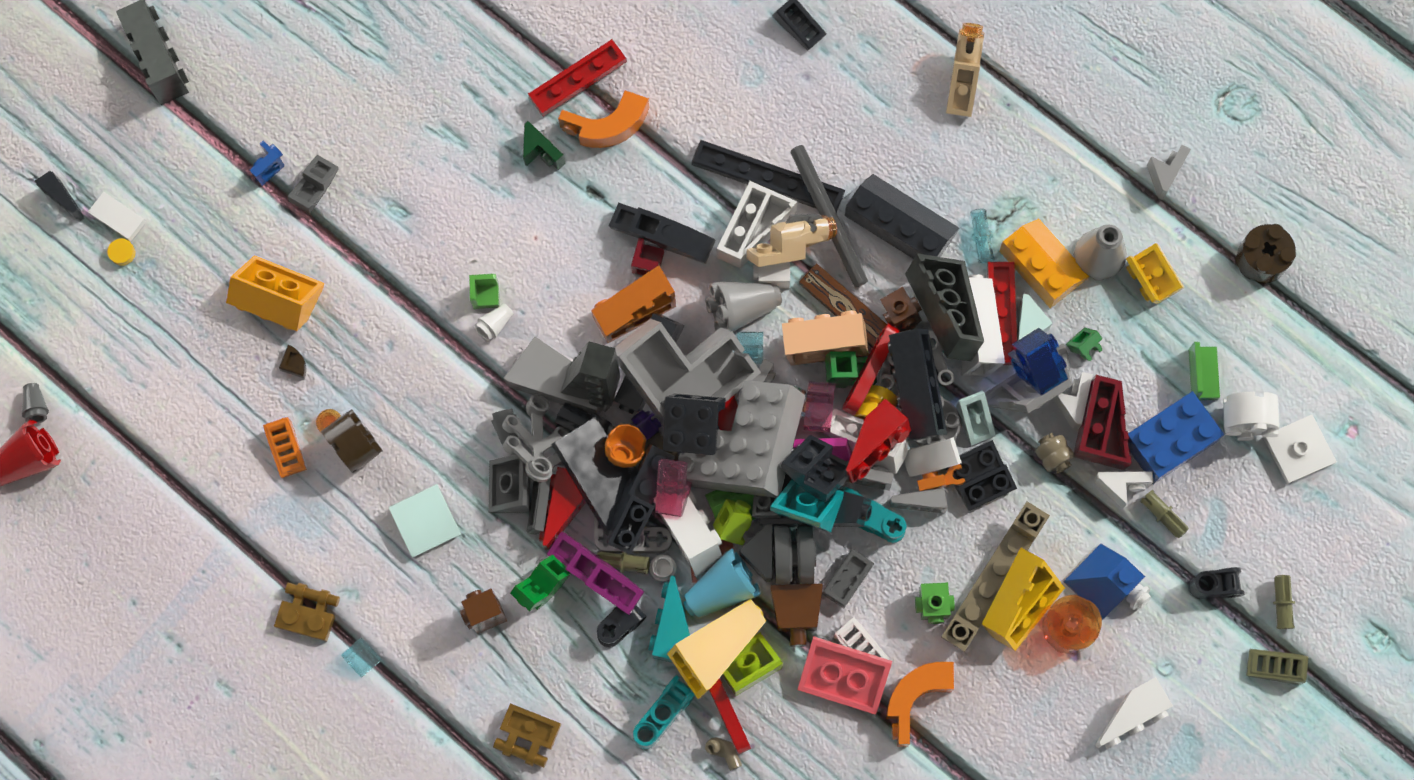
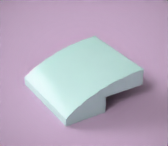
M438 484L389 506L412 558L461 535Z

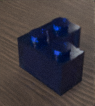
M1037 328L1012 344L1014 350L1008 353L1016 375L1041 396L1068 380L1065 372L1066 362L1058 354L1056 348L1059 347V344L1051 333L1047 334L1042 329Z

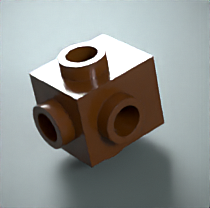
M904 287L880 299L887 311L883 314L886 322L899 329V332L913 330L922 321L918 313L922 310L915 296L909 298Z

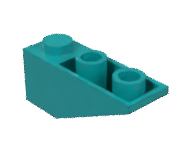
M675 576L670 577L669 583L664 582L661 598H665L663 609L658 608L655 624L659 625L657 635L652 634L648 649L653 651V659L670 663L673 662L667 653L675 644L690 636Z

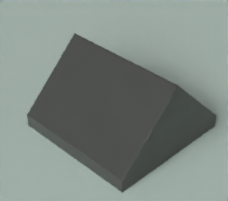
M516 454L489 461L488 513L530 512L531 478L526 473V464Z

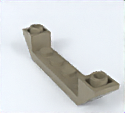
M1026 501L941 638L961 651H966L979 630L1020 548L1028 551L1048 520L1049 514Z

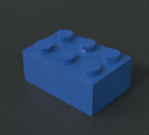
M1192 391L1128 433V448L1142 470L1153 473L1152 484H1155L1217 443L1225 434Z

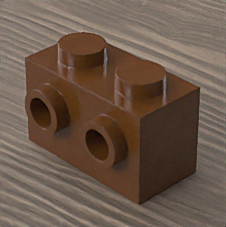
M492 588L484 592L475 590L467 594L466 599L461 601L464 608L460 610L461 617L468 629L473 628L477 634L507 622L499 599Z

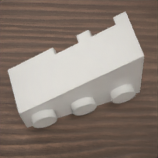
M750 181L717 247V258L741 269L749 261L747 259V249L755 248L761 243H766L770 239L771 226L786 222L789 215L797 212V201Z
M678 483L656 495L653 502L672 538L675 539L680 547L683 557L692 567L694 576L698 581L722 557L718 546L722 544V541L715 529L712 531L708 529L707 524H709V520L702 509L697 511L694 504L697 501L691 490L685 491L681 483Z

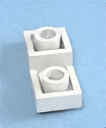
M953 437L908 449V455L904 462L909 477L958 465L961 463V459Z

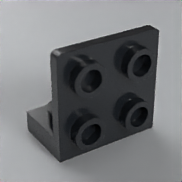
M677 393L666 396L663 450L715 455L717 452L719 411L725 409L726 398Z

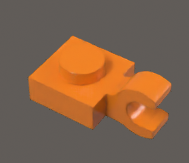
M960 464L951 466L945 475H938V471L923 474V479L917 481L919 490L925 491L944 488L949 485L964 484V478L959 480L953 478V472L962 469V466Z

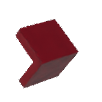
M639 237L631 263L632 274L644 276L660 265L661 267L665 253L664 249L645 245L644 238Z

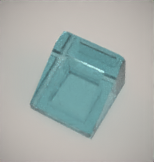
M737 332V339L745 349L743 352L749 354L755 364H761L763 362V332Z
M362 637L341 655L361 678L382 660Z

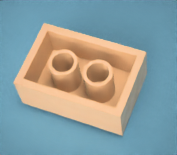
M845 311L841 313V316L830 317L829 314H821L815 316L813 320L804 321V318H792L788 320V323H782L785 355L791 366L824 362L825 356L829 352L856 351V357L869 356L866 325L862 313L857 314L856 311Z

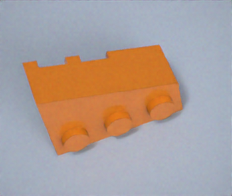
M659 265L609 299L601 300L595 304L591 310L592 316L606 342L610 343L642 326L651 319L653 313L662 315L675 308V291Z

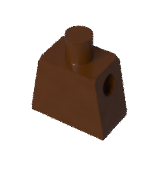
M823 583L771 585L770 593L778 631L790 632L791 647L807 646L806 631H817Z

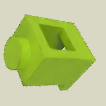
M725 500L713 524L721 540L744 545L743 535L750 528L752 516L749 512L751 506L747 502L742 500Z

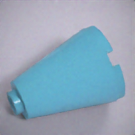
M731 548L684 595L686 601L683 604L691 616L695 614L700 618L755 598L761 594L758 583L752 585L751 577L753 574L737 552L734 553V550Z

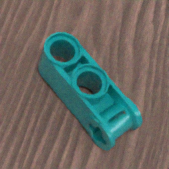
M842 486L840 489L842 491L862 496L853 489H850L845 486ZM871 500V517L868 521H865L864 527L859 528L891 543L901 541L907 527L905 519L878 502ZM894 523L899 525L898 530L894 533L889 532V526L892 527Z
M675 675L660 697L635 726L633 739L639 748L647 750L655 746L680 713L696 697L692 690L680 681V676ZM662 707L667 708L671 713L670 717L664 721L657 719L655 716L656 710ZM642 729L652 731L653 738L649 742L639 740L638 733Z

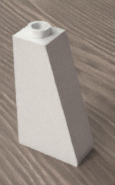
M969 275L985 342L971 362L961 360L962 376L988 377L1005 364L992 279L983 278L982 275Z

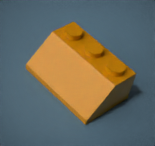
M1040 219L1021 226L1001 244L999 252L1008 262H1014L1015 270L1050 309L1090 278L1081 270L1075 258Z
M254 255L230 277L226 303L235 306L241 311L255 314L263 320H270L282 325L286 329L298 331L309 320L325 283Z

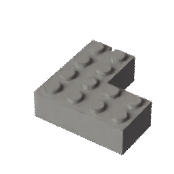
M649 319L615 347L618 365L663 427L666 396L677 393L722 397L728 401L743 388L745 380L752 381L761 373L749 354L743 352L745 349L734 333L724 328H719L685 356L662 323Z
M745 380L732 431L718 430L716 454H679L673 477L689 487L777 498L782 491L786 475L781 464L791 454L806 395L790 384Z

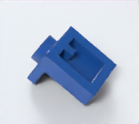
M264 140L259 144L267 155L259 158L250 169V172L261 186L285 166L280 158L283 156L281 151L274 144L269 146Z

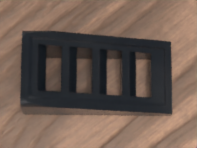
M788 0L772 15L807 51L827 35L798 0ZM790 10L794 11L795 13L789 18L785 15ZM799 16L802 20L794 25L792 21ZM806 23L809 27L801 33L798 29ZM812 30L815 31L817 34L808 41L805 37Z
M48 171L34 181L46 195L73 217L80 221L84 219V214L53 171Z

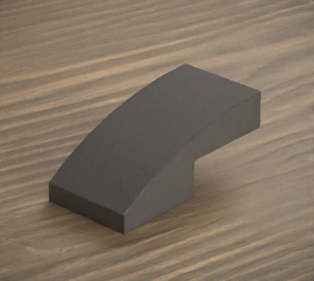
M316 155L302 172L303 178L288 195V202L310 214L339 170L338 166Z

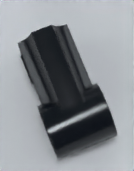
M566 402L560 408L555 420L556 425L570 432L594 417L597 418L605 433H607L609 426L612 425L605 418L594 413L590 415Z

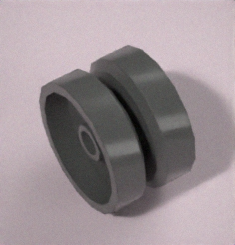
M788 525L774 526L776 585H788L792 582V568L797 570V581L799 584H814L816 543L813 540L812 526L798 525L796 528V542H791V530Z

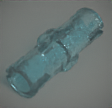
M976 209L970 212L974 231L972 240L976 243L978 262L988 263L995 260L991 243L993 233L989 230L987 210Z

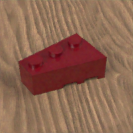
M1095 375L1092 378L1082 425L1078 430L1075 458L1121 470L1127 469L1132 464L1128 448L1129 437L1128 431H1126V412L1122 381L1100 375Z

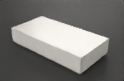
M105 192L101 194L88 211L91 216L130 242L146 223L144 218Z

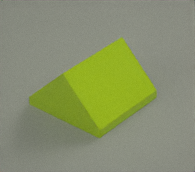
M760 632L753 636L722 675L734 695L738 696L781 670L783 663Z

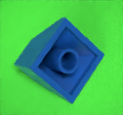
M1100 544L1063 582L1094 612L1104 619L1146 576L1127 558Z

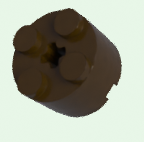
M1279 224L1257 226L1241 242L1236 255L1237 266L1240 272L1248 279H1253L1262 284L1272 283L1282 277L1296 257L1295 243L1290 234Z
M352 409L321 431L325 439L336 451V454L352 473L362 468L383 451L371 432L361 423V420Z

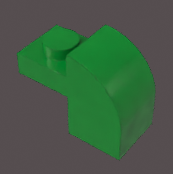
M856 351L829 352L825 356L827 385L834 388L853 386L868 357H856ZM875 378L872 385L877 383V378Z
M551 555L541 561L527 579L515 585L510 594L529 612L534 608L538 610L556 594L571 573L566 570L564 564L554 555Z

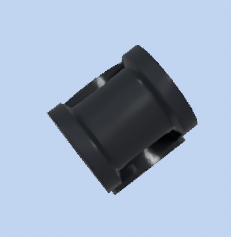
M1231 567L1200 572L1190 580L1189 591L1197 599L1244 596L1245 592L1241 590L1239 577L1241 568ZM1199 579L1207 581L1209 585L1208 591H1204L1199 587Z
M637 605L630 615L616 606L597 627L599 643L607 648L618 645L647 616ZM614 629V637L607 636L604 638V630L611 631Z

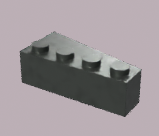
M139 0L117 10L116 13L126 36L132 42L130 44L139 61L138 64L141 71L146 77L147 85L159 103L163 105L189 93L185 85L189 82L183 68L178 69L176 65L179 58L174 48H168L166 41L170 39L164 27H158L156 21L160 17L153 5L149 7L145 0Z
M917 253L905 276L946 357L971 362L985 341L966 263L963 260Z
M588 341L582 348V352L580 351L577 357H574L573 362L569 363L561 393L589 400V404L596 407L604 408L605 405L612 407L620 380L616 349Z

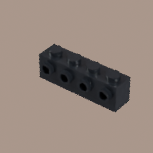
M917 328L890 334L888 350L893 357V378L899 390L897 401L902 413L908 418L911 428L907 441L947 435L929 329Z

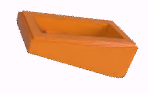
M289 417L264 424L263 428L280 477L284 478L307 470L292 421ZM284 429L287 430L286 432L277 435L273 434ZM290 438L291 442L277 446V442ZM290 449H293V450H294L293 453H290V454H287V455H284V456H280V453H281V452H284V451H287V450H290ZM293 459L298 461V463L286 467L283 466V463Z

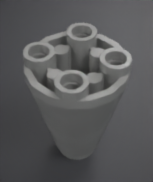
M1109 224L1083 234L1076 243L1073 256L1081 270L1096 281H1102L1120 272L1125 265L1127 251L1120 229Z
M715 282L709 285L710 297L706 298L705 301L708 313H713L715 331L719 328H724L733 332L776 309V306H780L782 303V296L777 285Z

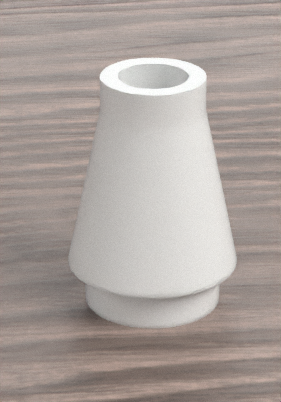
M503 303L477 320L478 323L475 325L476 331L487 341H490L492 338L495 339L507 321L514 315L513 311Z

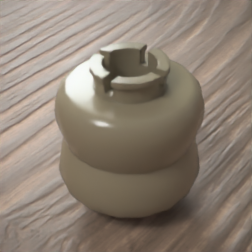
M1051 433L1049 436L1046 435L1038 441L1040 446L1036 448L1035 453L1042 460L1046 471L1052 472L1056 470L1057 474H1059L1061 471L1063 472L1072 466L1070 461L1075 455L1067 445L1063 435L1054 437L1053 433Z

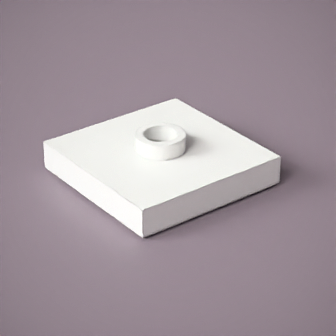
M1313 415L1280 428L1277 437H1263L1287 485L1337 462Z

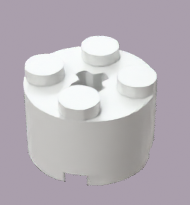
M1240 392L1228 395L1227 400L1223 399L1225 435L1237 436L1239 441H1250L1257 435H1262L1263 437H1277L1279 435L1277 395L1264 392V397L1255 396V392Z

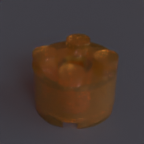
M1067 595L1058 599L1047 610L1043 617V634L1050 646L1057 652L1076 654L1087 649L1098 638L1102 626V618L1098 608L1091 601L1077 595ZM1069 620L1071 623H1077V626L1074 628V630L1072 627L1068 628L1067 623L1069 622Z

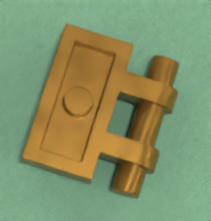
M287 583L285 593L294 595L293 603L282 600L274 627L327 642L335 615L327 613L326 609L328 605L337 607L340 597L332 595L328 590L322 589L317 591L310 589L306 584L298 583V585ZM304 599L316 601V609L303 606Z
M510 703L500 730L509 733L507 741L496 738L493 748L502 751V755L507 757L512 755L525 760V764L530 766L535 764L544 768L548 757L538 754L541 746L552 750L562 724ZM518 737L532 742L530 750L516 745Z

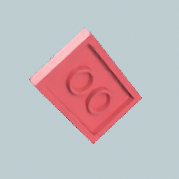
M813 636L797 690L876 715L892 661Z

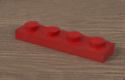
M611 39L528 93V96L544 117L625 64L627 58L613 39Z
M988 262L987 279H992L1005 359V364L1003 365H1017L1014 262Z

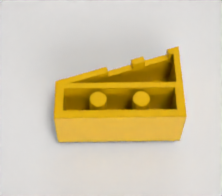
M1020 548L982 625L992 638L1016 651L1065 587L1044 559Z

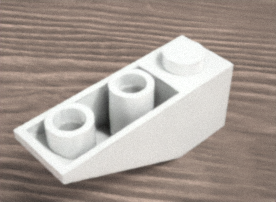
M1156 677L1127 693L1095 744L1097 748L1105 745L1106 749H1109L1121 742L1119 736L1128 732L1132 736L1145 729L1142 723L1152 718L1153 722L1156 723L1169 715L1166 710L1173 707Z

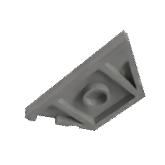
M1062 343L985 392L988 407L1030 413L1071 387L1073 384L1068 352L1065 345Z

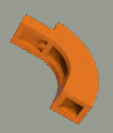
M625 90L616 110L609 116L601 119H588L562 110L558 118L560 128L569 135L576 136L579 134L581 146L590 148L615 146L629 139L641 127L650 109L649 98Z
M933 662L919 666L909 672L898 683L890 697L886 711V719H897V723H892V740H897V747H908L910 745V711L914 701L927 693H951L954 690V662Z

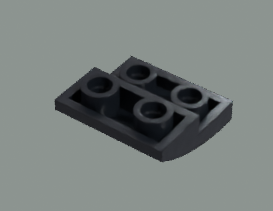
M993 440L959 455L962 469L955 470L953 478L957 480L964 478L965 483L954 486L968 511L1017 489L1007 465L1003 464Z

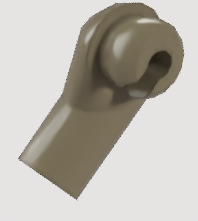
M718 737L711 738L706 742V752L710 755L725 758L730 771L742 766L732 742Z

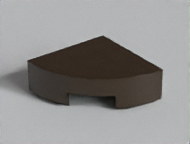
M288 345L279 370L305 379L307 371L306 362L296 348Z

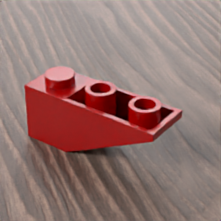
M886 399L865 417L846 469L849 481L852 484L858 479H863L869 473L870 468L877 461L884 460L888 456L890 449L897 443H902L911 431L908 418Z
M557 467L556 474H552L550 477L549 489L553 490L551 500H548L547 523L544 526V531H540L539 541L543 542L545 550H549L559 534L564 532L586 504L585 499L568 471L563 467Z

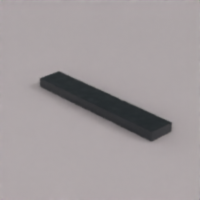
M700 139L691 162L692 166L747 185L750 181L798 203L817 209L801 174ZM822 182L837 214L845 190Z

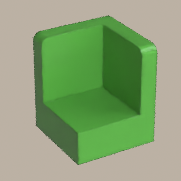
M496 274L469 275L470 301L473 309L498 308L500 306L499 282Z

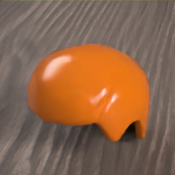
M630 424L616 426L611 430L605 442L606 457H608V460L613 465L622 468L634 467L642 460L645 454V436L637 427Z

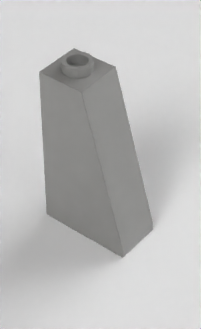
M537 337L532 339L504 377L506 385L510 388L531 395L539 394L547 400L562 405L566 402L589 414L599 415L602 411L606 412L610 408L608 405H605L604 408L596 407L589 404V400L561 393L571 361Z

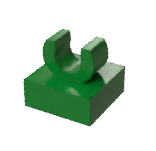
M1084 327L1066 345L1071 352L1080 354L1084 360L1091 361L1093 359L1089 355V351L1093 348L1094 351L1101 352L1102 346L1099 342L1103 338L1097 330Z

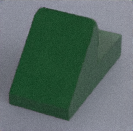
M527 121L524 124L523 143L525 166H528L539 155L547 166L553 165L559 170L566 164L564 154Z

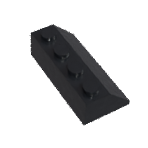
M874 174L858 187L845 208L844 216L912 259L915 258L917 253L941 257L960 229Z

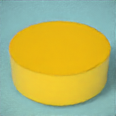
M119 238L110 243L107 253L113 263L125 266L134 260L136 251L130 241Z

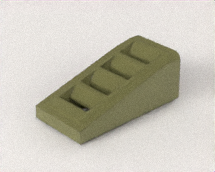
M1249 649L1246 676L1302 685L1306 682L1308 656ZM1258 657H1263L1262 672L1257 671ZM1270 659H1274L1273 673L1268 672ZM1281 660L1286 661L1285 674H1280ZM1293 662L1297 663L1296 676L1292 675Z

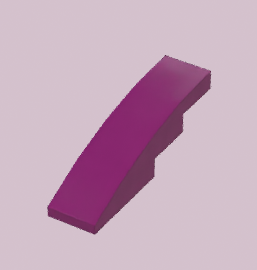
M564 532L559 534L547 553L548 556L554 555L566 566L567 571L585 582L586 586L628 615L631 614L644 594V591L627 577Z

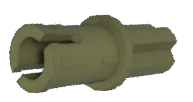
M1151 490L1145 495V498L1141 499L1140 502L1157 517L1156 521H1161L1176 538L1182 537L1188 531V526L1172 511L1173 507H1168L1154 490Z
M622 552V554L597 553L598 557L613 568L620 570V573L631 571L648 574L650 557L627 555L625 552Z
M1277 575L1274 577L1276 601L1273 602V605H1276L1277 629H1295L1293 618V604H1295V601H1292L1290 575Z

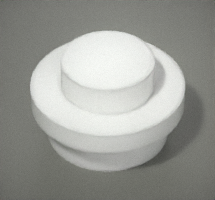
M658 555L650 563V573L657 581H669L670 577L676 574V563L668 555Z
M1138 584L1130 592L1126 599L1130 603V608L1133 610L1137 607L1142 609L1149 602L1151 596L1149 595L1150 588L1148 586L1143 587L1141 584Z

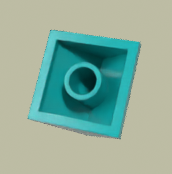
M791 479L770 506V511L831 532L844 492L837 490L825 503L808 493Z

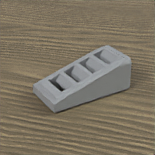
M943 488L893 495L889 501L890 507L935 513H946L948 509Z

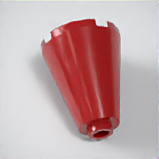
M29 420L25 422L0 447V486L55 468L60 464L61 459L56 460L55 456L59 453L58 447L44 428L39 430L34 426L37 424L36 421Z

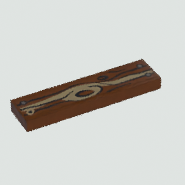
M816 263L799 281V285L835 316H841V313L845 311H856L857 314L862 313L866 325L867 342L873 348L886 323Z

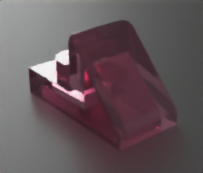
M809 381L804 430L831 432L836 390L835 383Z
M668 459L658 461L655 513L677 517L683 516L692 487V482L687 481V462Z

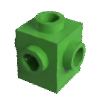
M948 582L924 583L920 585L919 597H915L916 613H921V620H928V624H942L944 619L950 617V612L955 611L954 595H949ZM931 602H936L938 606H933Z

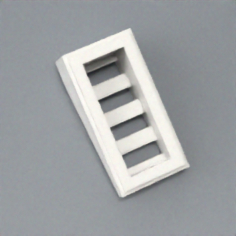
M854 617L833 635L838 644L852 648L851 646L862 637L865 641L856 650L863 651L869 645L872 650L868 654H877L881 658L890 660ZM855 629L857 633L846 641L844 637Z

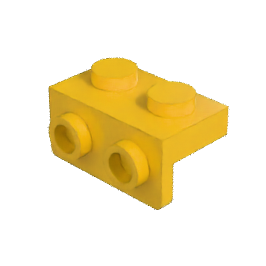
M1157 243L1134 257L1129 256L1126 258L1129 264L1126 268L1134 280H1139L1142 285L1139 290L1147 302L1151 300L1152 303L1159 304L1184 289L1183 284Z

